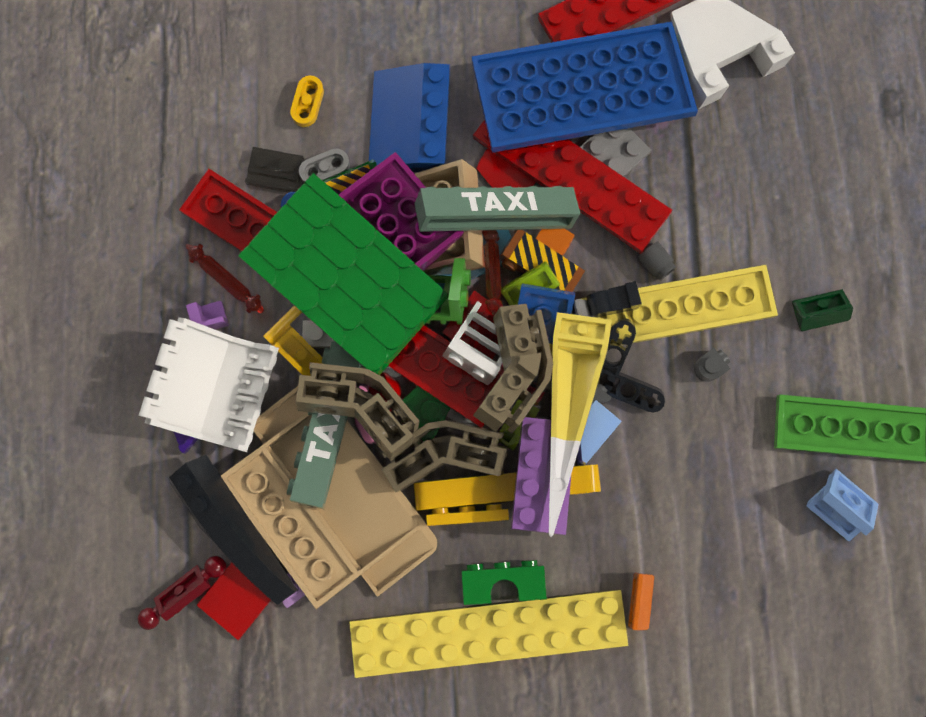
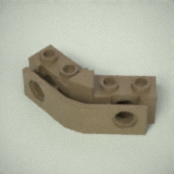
M527 304L500 307L493 317L504 372L473 416L495 432L505 423L510 426L508 431L513 433L551 379L553 360L542 310H536L532 316H529ZM538 375L536 389L531 394L527 391V388ZM516 400H521L522 403L514 415H512V411L509 409Z
M311 362L309 367L311 376H299L296 397L298 411L355 417L390 461L412 445L414 436L410 430L413 433L418 430L419 420L382 376L364 368ZM356 383L366 384L379 391L387 402L384 401L379 393L373 396L360 388H356ZM389 410H391L396 416L399 415L402 418V426Z
M444 420L427 423L412 433L414 436L413 443L408 448L415 446L416 451L402 460L396 456L391 460L392 463L382 468L394 491L399 492L444 464H451L495 476L503 475L509 448L498 445L499 439L504 437V432H495L491 429H481L478 426L458 421ZM451 427L464 430L463 437L457 434L426 440L423 443L420 439L437 428ZM471 436L492 440L491 445L472 442Z

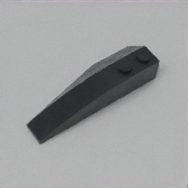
M207 455L186 462L169 477L171 486L199 528L260 591L276 605L298 591Z

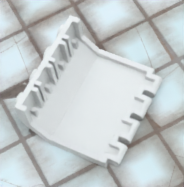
M178 318V321L170 319L164 339L171 342L170 345L161 344L155 365L162 367L161 372L153 370L146 391L154 395L153 398L144 396L139 416L146 417V424L247 452L253 439L254 427L261 413V405L269 387V379L277 361L279 348L236 338L185 318Z

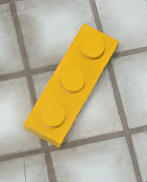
M502 504L486 505V511H475V506L459 507V513H448V508L432 509V515H426L427 526L509 520L508 509H502Z

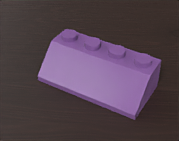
M525 417L521 422L511 529L549 533L551 420ZM571 477L554 534L566 535Z

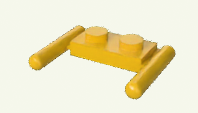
M293 306L263 337L272 346L279 348L278 352L301 375L311 376L310 362L322 364V356L290 326L302 313L297 307Z

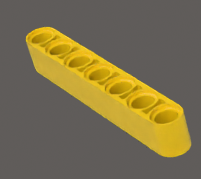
M598 464L573 467L570 495L601 492ZM516 473L414 483L416 511L514 501Z

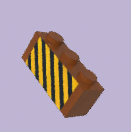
M522 229L513 232L498 256V259L502 261L503 267L511 272L518 271L521 274H525L546 261L560 282V286L555 288L557 290L573 292L585 270Z

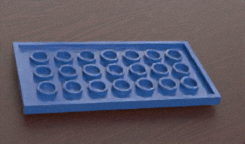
M672 22L472 56L473 71L492 153L694 117L698 112Z

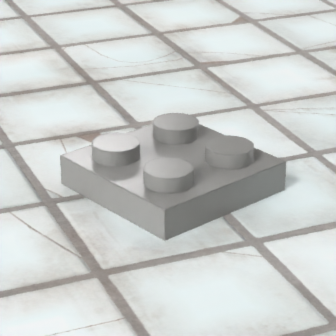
M630 128L594 134L580 146V148L623 177L651 152V149Z

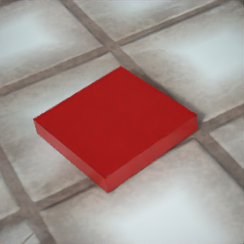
M231 562L224 574L218 578L197 606L233 637L240 640L272 600L260 591Z

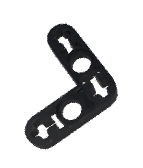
M619 319L611 328L608 350H619L621 358L617 362H610L605 358L600 375L601 377L603 373L607 374V379L614 383L615 378H619V381L616 385V391L611 390L613 388L611 383L605 382L602 386L608 390L607 394L615 399L647 412H658L665 404L663 391L656 386L620 372L635 339L636 327L629 319ZM627 325L628 331L631 334H625L622 340V344L626 345V347L624 348L619 343L611 342L612 339L617 342L619 338V331L616 329ZM624 383H631L635 386L636 391L631 396H625L621 393L620 387ZM640 388H644L643 395L648 397L657 394L659 403L654 402L653 405H649L648 399L641 396L640 401L636 400L640 394Z

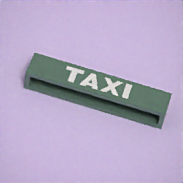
M459 186L452 188L427 187L420 188L414 203L420 231L571 229L580 216L574 188L562 186L518 188L511 186L503 188H488L486 186L478 188H462Z
M332 341L330 349L325 348L322 364L361 368V364L338 343ZM308 412V415L312 416L310 425H305L302 432L301 441L305 442L303 451L297 452L294 468L298 470L296 478H291L289 481L287 495H291V502L324 510L348 416Z

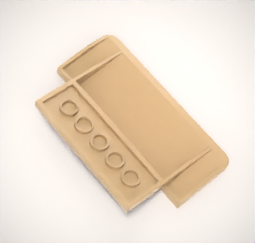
M297 386L258 417L254 432L263 445L222 474L221 477L253 525L315 609L322 606L360 575L378 597L432 555L437 548V539L401 491H394L382 471V465L348 420L344 429L324 510L290 501L291 495H287V489L290 479L296 478L298 469L294 468L297 452L303 451L305 442L301 441L302 432L305 425H310L312 417L308 415V412L298 411Z

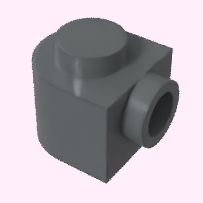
M713 348L696 361L694 372L700 380L711 382L731 369L727 365L730 363V360L722 350L716 351Z

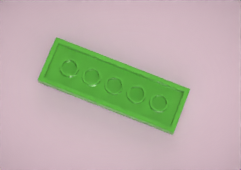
M777 395L774 448L926 463V408Z

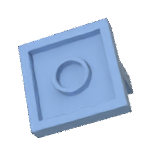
M835 469L828 476L826 485L807 502L806 506L847 541H851L860 532L867 535L874 529L879 504L840 471Z

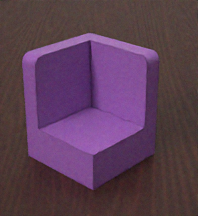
M221 301L200 306L197 302L186 305L189 319L193 322L214 330L229 326L224 305Z

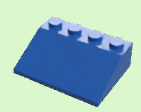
M421 63L374 71L369 161L373 159L379 165L396 152L412 172H421L446 164L450 64Z

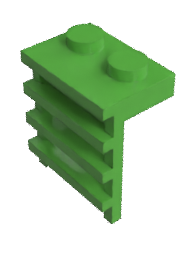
M454 258L452 276L428 275L436 283H445L444 291L448 293L449 297L442 304L441 313H434L426 323H430L431 320H440L441 324H446L447 321H457V324H463L464 309L468 306L467 286L471 284V270L466 269L465 258Z

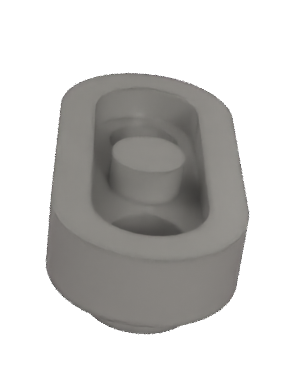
M341 149L328 150L303 161L299 167V175L305 183L310 177L309 173L317 171L318 174L316 176L323 181L348 170L350 166L349 158ZM335 161H340L341 165L339 167L332 166Z

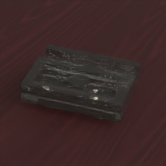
M253 147L245 183L250 186L287 193L296 192L300 182L299 167L305 159L301 155Z

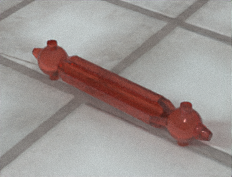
M482 230L483 238L486 241L484 245L486 294L489 298L485 304L488 311L494 317L498 309L503 307L502 301L499 299L501 296L499 245L496 242L499 241L500 237L497 230Z
M198 244V246L185 245L188 250L189 261L191 263L198 261L200 267L238 301L245 302L248 313H251V311L264 312L260 300L261 296L259 294L251 296L249 289L213 257L204 254L202 244Z

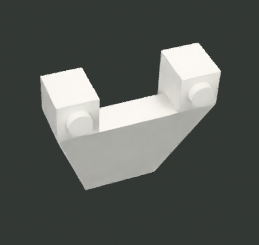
M695 0L672 11L670 14L698 109L719 100L729 87L719 70L720 68L750 54L760 73L765 77L785 67L795 54L782 31L730 0Z

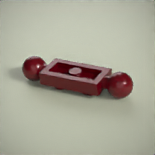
M220 556L209 557L204 564V569L197 564L154 598L156 604L154 608H145L138 614L137 621L139 626L145 630L154 629L159 624L160 617L168 621L194 599L202 595L211 587L208 581L210 577L218 578L224 574L226 570L224 559Z

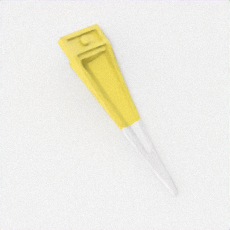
M557 312L553 334L549 501L550 537L554 535L608 351L612 324L610 319Z

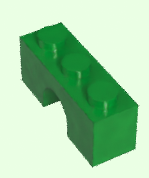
M537 560L521 561V566L511 567L510 562L494 563V568L483 569V564H468L467 570H462L464 605L491 603V589L500 580H509L515 584L519 601L547 599L544 565H538Z

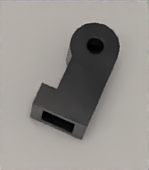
M636 281L586 296L591 316L595 318L636 310L642 304Z

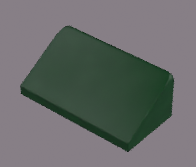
M843 289L792 301L797 323L802 332L849 321L853 312V306Z

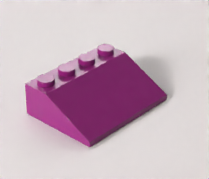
M395 152L341 192L339 196L424 271L464 234V231H420L414 203L420 188L426 187Z

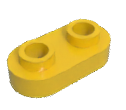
M305 76L297 85L290 113L294 123L300 127H309L314 124L319 113L324 88L320 79L315 76ZM309 89L316 90L314 94L307 93ZM303 112L309 113L306 118H301L300 116Z

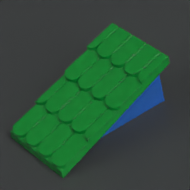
M314 173L238 255L361 365L378 375L386 369L449 297L448 293L414 264L411 259L376 230L373 225Z

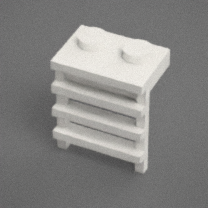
M477 301L442 356L455 366L471 374L477 380L489 385L500 371L502 359L498 344L468 326L471 320L496 335L494 323L476 313L482 305ZM465 333L499 355L498 361H493L460 339L462 334Z

